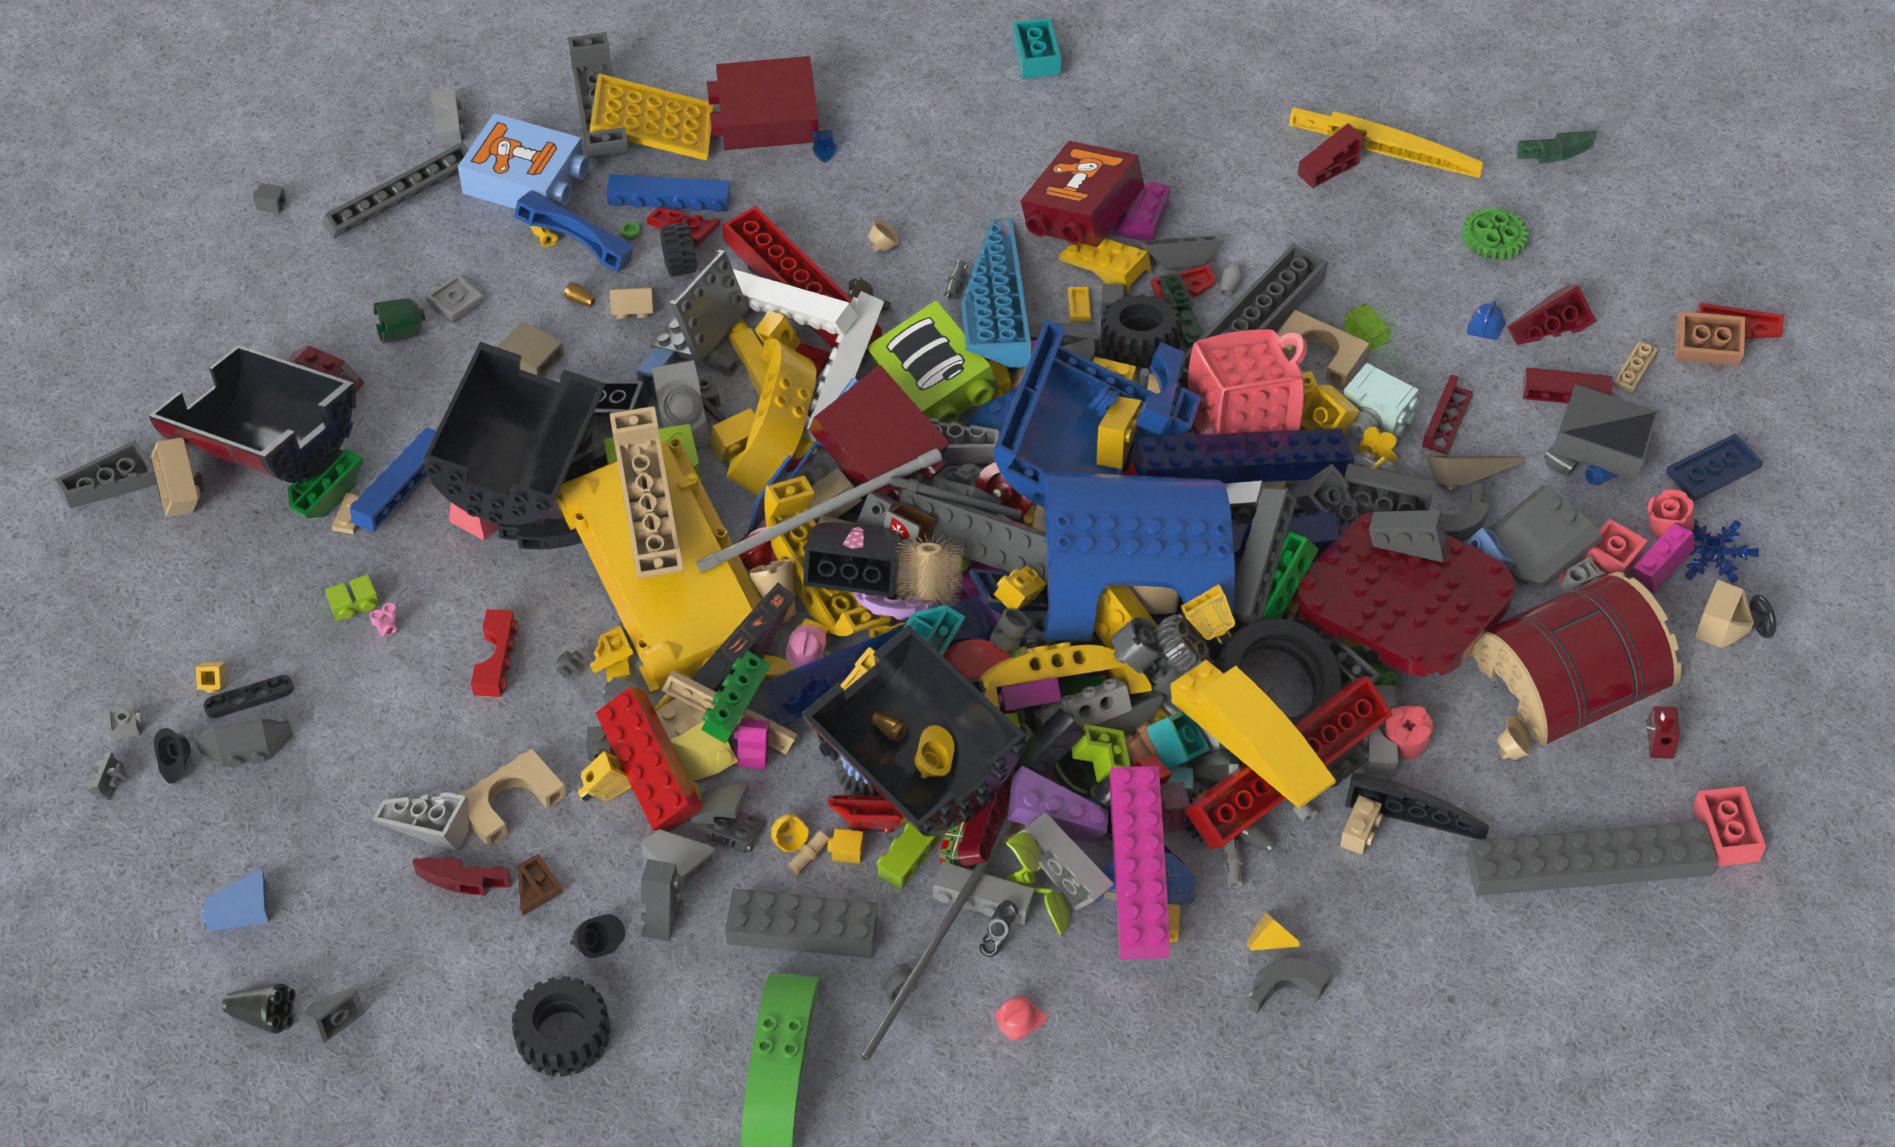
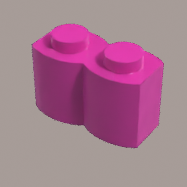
M741 718L740 724L736 725L734 739H738V745L734 747V755L737 759V767L766 769L769 756V721Z

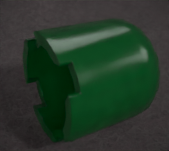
M403 298L373 303L374 315L378 314L379 318L376 329L383 344L414 337L420 333L422 321H425V313L423 309H419L414 300Z

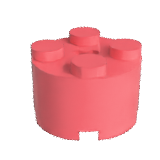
M1679 490L1662 491L1661 495L1657 497L1654 495L1648 503L1649 526L1654 537L1661 538L1674 523L1689 531L1693 530L1695 525L1694 505L1692 499L1690 500L1686 493Z
M1421 706L1393 708L1391 710L1393 715L1386 720L1383 736L1397 743L1398 757L1414 759L1421 756L1430 744L1433 731L1431 718Z

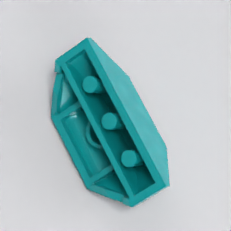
M947 605L912 613L904 628L910 625L943 656L965 616Z

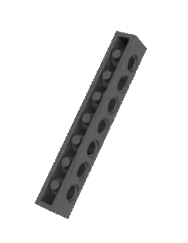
M461 142L327 212L322 221L324 226L334 239L459 173L458 165L469 151L464 142Z

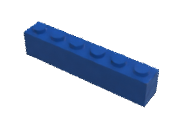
M614 174L609 175L606 189L608 205H624L637 208L642 206L656 209L661 207L673 208L675 210L693 209L695 211L712 210L714 212L728 211L731 195L730 181Z
M426 427L421 434H418L415 440L408 447L404 448L400 456L393 460L390 466L377 477L376 481L365 489L357 501L351 504L350 513L353 524L374 533L428 476L424 466V456L436 433L435 430Z

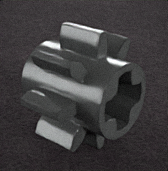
M566 650L556 661L559 665L557 672L564 678L567 676L575 678L584 668L582 664L584 657L577 650L573 653Z

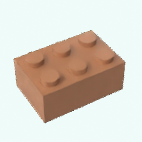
M1681 311L1676 320L1674 360L1738 366L1744 357L1745 317Z

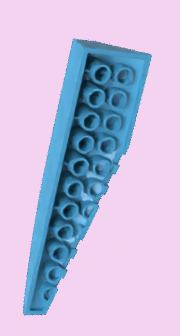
M1012 218L992 219L987 230V236L984 239V245L980 249V256H978L973 268L972 278L969 279L968 288L965 290L964 298L961 301L966 350L1008 367L1023 368L1027 366L1031 357V341ZM1008 220L1010 236H1001L1002 227L995 224V221Z

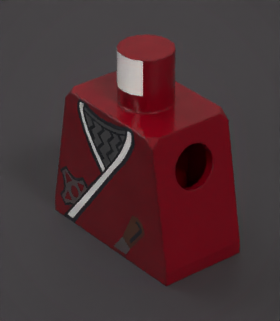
M1655 706L1646 721L1650 758L1674 759L1680 736L1678 710L1675 707ZM1667 737L1665 743H1662L1661 739Z

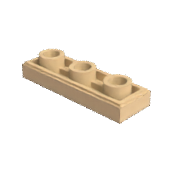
M1638 341L1615 379L1613 386L1633 394L1656 356L1658 348Z

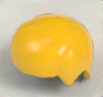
M794 814L782 815L776 819L771 827L772 841L783 852H796L808 840V827ZM788 836L793 837L790 843L785 841V838Z

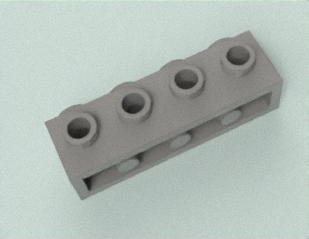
M942 862L933 883V898L942 903L953 904L973 870ZM982 874L962 908L966 910L972 909L992 917L1000 903L1005 900L1012 901L1018 908V914H1013L1010 907H1005L1003 909L1004 916L1009 917L1013 915L1015 920L1012 923L1025 925L1034 901V888Z

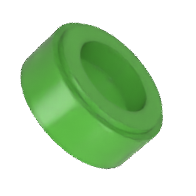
M626 222L620 227V233L622 238L626 240H635L640 236L641 229L639 224L635 222Z

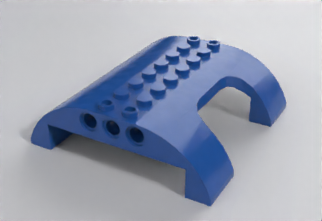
M1048 319L1043 324L994 447L996 465L1008 484L1022 496L1045 508V495L1039 494L1040 471L1121 475L1123 468L1118 469L1096 465L1098 428L1105 414L1100 418L1096 415L1097 412L1094 409L1090 410L1087 406L1099 389L1107 383L1112 391L1116 390L1120 393L1119 397L1142 400L1141 408L1148 396L1156 394L1060 346L1066 328ZM1182 387L1174 403L1175 409L1171 415L1173 418L1169 428H1164L1161 435L1138 426L1131 445L1144 439L1167 438L1188 432L1193 424L1201 396Z
M1039 472V494L1045 495L1049 609L1044 618V641L1090 642L1094 629L1098 598L1105 589L1116 585L1170 588L1181 596L1185 604L1219 584L1226 596L1233 616L1235 567L1232 520L1227 490L1222 481L1194 478ZM1217 637L1210 640L1204 638L1208 644L1207 647L1224 648L1227 642L1221 644Z

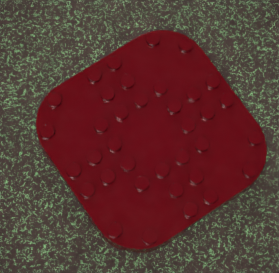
M1374 512L1363 514L1355 519L1310 565L1302 581L1299 582L1296 602L1300 606L1301 615L1311 625L1337 639L1343 634L1379 652L1378 660L1407 674L1427 677L1428 673L1439 672L1441 676L1456 670L1473 652L1474 645L1492 624L1496 625L1508 612L1515 590V582L1511 572L1501 560L1447 534L1448 547L1444 562L1373 547L1369 527Z

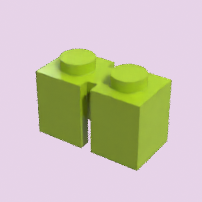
M368 574L348 581L355 601L351 600L344 583L325 589L328 603L336 621L350 619L357 612H370L379 606L376 592Z

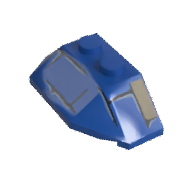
M1164 853L1168 904L1194 900L1195 875L1173 853ZM1113 860L1101 871L1114 885L1098 898L1116 902Z

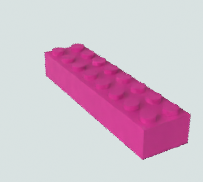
M1159 766L1110 767L1109 782L1119 959L1169 958L1170 932Z

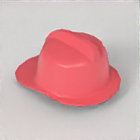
M1023 995L1005 1001L994 1015L1000 1029L1007 1035L1009 1040H1018L1040 1027L1048 1017Z

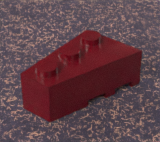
M1347 123L1299 161L1297 175L1313 189L1359 165L1363 136Z

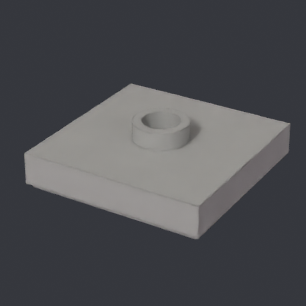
M458 274L426 295V300L451 322L456 321L485 301L484 295Z

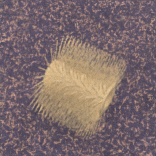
M929 540V543L917 544L916 546L918 547L911 545V548H907L911 549L910 551L907 550V553H898L903 555L904 559L897 557L899 558L897 559L899 560L897 565L905 566L902 568L907 570H897L903 572L901 573L903 575L895 574L899 575L896 576L899 578L896 584L904 583L901 585H908L910 587L900 586L895 588L914 590L909 593L917 595L915 596L916 598L924 599L925 602L926 600L933 601L938 598L941 601L939 596L947 598L948 596L946 595L952 596V593L962 592L957 590L950 591L954 587L956 589L959 588L957 587L959 584L953 582L961 579L953 577L956 575L950 573L962 575L958 573L963 572H955L957 569H962L958 565L961 561L954 560L956 558L948 556L958 557L964 555H950L943 552L964 549H947L949 548L948 546L941 548V545L930 543ZM948 589H949V591H946V592H948V593L952 592L951 594H946V593L943 594L942 591H945V590H948ZM902 592V593H894V594L904 595V594H908V593Z

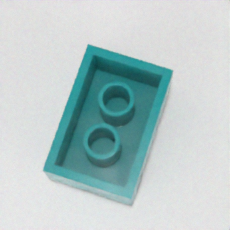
M1051 18L1013 22L1012 41L1022 79L1060 75L1061 55Z

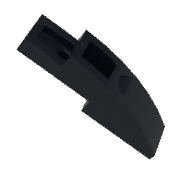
M545 518L543 525L536 523L518 525L499 523L497 526L500 539L518 541L520 549H557L582 543L576 528L570 530L567 522L559 519Z

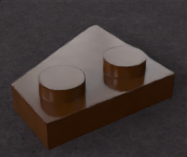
M539 854L517 865L522 915L564 893L562 886Z

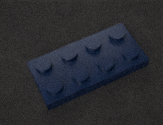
M1735 433L1668 466L1666 473L1694 502L1760 469L1763 461Z

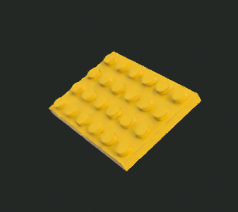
M598 74L590 132L625 127L627 141L696 159L707 160L711 134L710 113L713 112L714 105H709L708 101Z

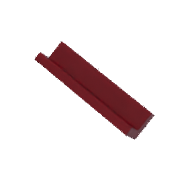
M1450 375L1425 432L1422 445L1423 448L1447 455L1473 394V391L1457 387L1458 376ZM1454 393L1465 395L1466 399L1456 402L1453 397ZM1456 408L1459 415L1450 417L1447 410ZM1450 423L1453 429L1444 432L1440 426ZM1443 438L1446 442L1445 448L1433 444L1434 440Z

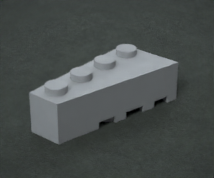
M1046 812L1036 817L1017 833L1027 832L1033 836L1039 848L1037 856L1039 858V865L1075 911L1095 901L1114 885Z

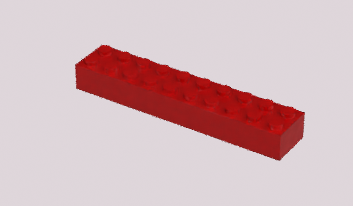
M757 206L748 209L723 224V241L760 277L851 303L852 299ZM877 323L868 345L882 337V328ZM810 326L832 349L833 347L837 348L839 344L835 342L838 336L837 333L831 334L827 330L815 329ZM866 348L865 353H864L863 356H865V355H867V354L869 353L868 350H867V348Z
M1365 676L1353 680L1294 726L1327 767L1393 714L1369 677ZM1244 763L1184 810L1208 847L1215 849L1226 845L1286 797Z

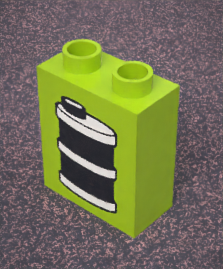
M937 300L866 347L875 367L881 365L928 419L935 418L938 419V422L951 424V421L957 422L959 415L973 406L979 407L988 403L992 399L994 392L999 389L991 366L984 357L966 350L964 333Z

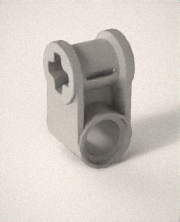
M1590 556L1568 569L1561 581V588L1568 592L1605 576L1606 573L1600 571L1594 563L1595 559Z

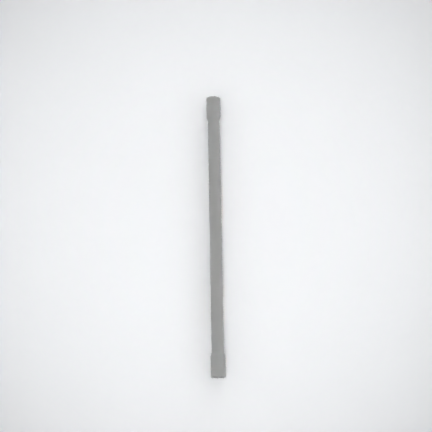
M935 448L920 455L915 460L724 550L712 553L696 561V565L702 574L737 555L890 484L892 476L903 478L919 469L931 466L941 461L942 456L939 450Z

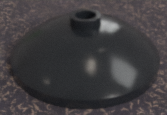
M1070 749L1053 766L1057 778L1066 788L1078 795L1091 797L1090 789L1099 783L1096 780L1093 762L1073 759L1072 750Z

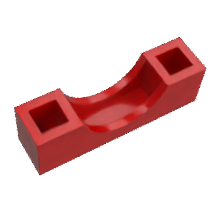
M486 609L482 627L485 640L492 642L497 648L488 660L474 665L471 679L473 695L501 697L502 689L507 688V676H505L506 670L510 671L511 668L509 653L514 652L515 639L513 634L518 633L519 622L515 620L513 611Z

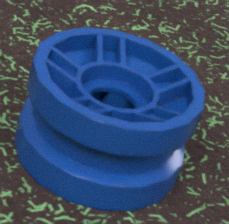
M1105 383L1089 402L1087 408L1090 410L1094 409L1097 412L1096 415L1101 418L1110 406L1113 405L1120 393L1116 390L1112 391L1110 386Z

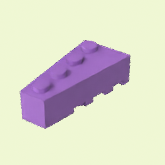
M1021 766L1013 776L1007 820L1028 825L1036 817L1046 812L1069 837L1091 843H1097L1107 832L1108 810L1024 766Z

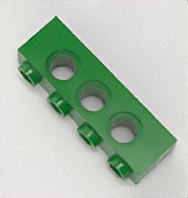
M1289 532L1286 537L1262 619L1281 618L1298 588L1299 582L1302 581L1303 576L1306 574L1319 550L1308 538Z

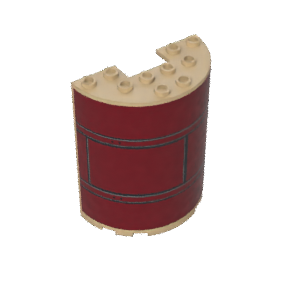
M1614 572L1599 577L1501 621L1496 625L1490 626L1476 642L1473 652L1469 655L1475 658L1480 671L1486 673L1490 679L1494 678L1495 673L1503 678L1509 691L1520 700L1516 712L1518 720L1522 724H1526L1530 730L1531 737L1535 741H1539L1542 746L1680 683L1681 662L1677 661L1675 652L1679 648L1675 634L1669 633L1664 622L1668 620L1664 611L1653 595L1635 578L1628 579L1621 572Z

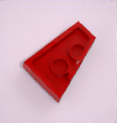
M658 207L647 217V224L661 229L663 225L686 221L690 226L694 245L698 246L720 225V219L713 218L711 221L702 219V215L695 214L694 217L683 215L682 211Z
M1208 264L1153 278L1150 284L1158 299L1166 300L1168 304L1171 303L1177 309L1215 286L1216 279Z

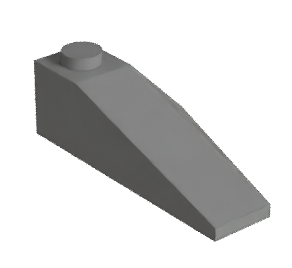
M445 792L435 797L422 795L419 799L404 797L383 800L372 821L438 847L458 851L469 832L468 798L463 795Z

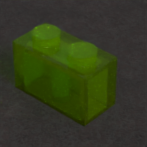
M1367 303L1346 312L1345 330L1353 336L1370 343L1368 352L1389 342L1391 329Z

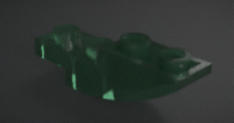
M1596 131L1556 133L1555 139L1519 141L1516 156L1517 159L1537 158L1538 164L1566 160L1592 148L1597 133Z
M1179 273L1160 276L1159 280L1163 299L1168 304L1171 303L1179 312L1181 339L1185 348H1191L1204 335L1192 309L1194 303Z

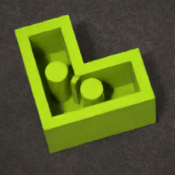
M1087 724L1081 726L1086 734L1071 748L1073 759L1093 762L1097 782L1110 775V767H1131L1124 731Z

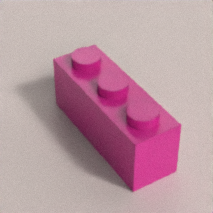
M1674 523L1633 567L1635 579L1647 590L1654 593L1695 549L1693 532Z

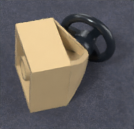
M1717 580L1703 612L1695 638L1723 648L1739 640L1749 633L1751 629L1755 628L1760 636L1768 639L1773 637L1776 632V616L1772 605L1764 596L1759 594L1753 596L1750 600V605H1748L1744 589ZM1758 601L1763 604V606L1765 607L1766 611H1765V610H1762V608L1760 607ZM1768 619H1769V624H1770V626H1769V631L1767 632V624H1766V623L1768 622Z

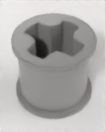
M1309 803L1300 809L1294 806L1292 810L1301 819L1302 824L1310 822L1318 814Z

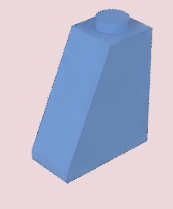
M654 347L637 368L638 381H644L651 400L658 401L651 368L665 366L670 361L675 363L674 351Z
M257 870L204 899L205 909H201L202 923H207L209 931L269 922L267 882L263 870Z

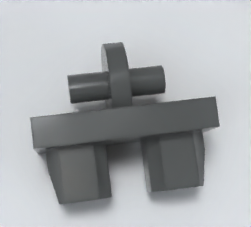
M105 752L103 759L95 761L93 768L96 777L88 779L85 788L91 794H98L102 799L110 800L117 783H124L127 779V774L123 771L124 764L116 760L112 752Z

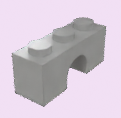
M455 89L432 91L433 110L435 118H437L434 119L438 146L461 143V136L465 135L463 123L460 124V122H463L462 110H458V108H462L460 96L456 97Z

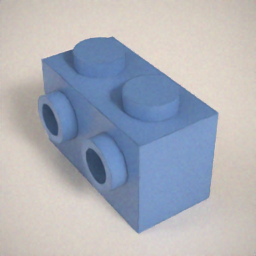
M1482 527L1465 542V544L1501 560L1509 570L1516 565L1498 537L1491 530Z

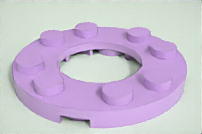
M899 565V570H900V569L907 570V569H905V568H902V567H905V566H900V565ZM853 592L856 600L862 606L871 610L873 614L893 616L900 620L910 617L912 613L939 607L938 605L942 603L938 599L933 601L926 600V602L924 599L921 600V598L915 600V596H910L907 598L908 600L902 601V598L891 600L886 596Z

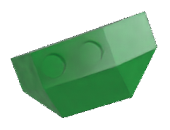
M345 448L333 465L319 477L308 482L292 483L288 487L289 508L305 518L325 517L345 497L346 493L353 489L363 463V457Z

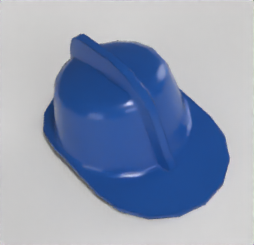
M1493 301L1491 304H1482L1477 308L1467 326L1468 335L1497 340L1500 337L1505 325V319L1503 318L1501 308L1496 306V301Z

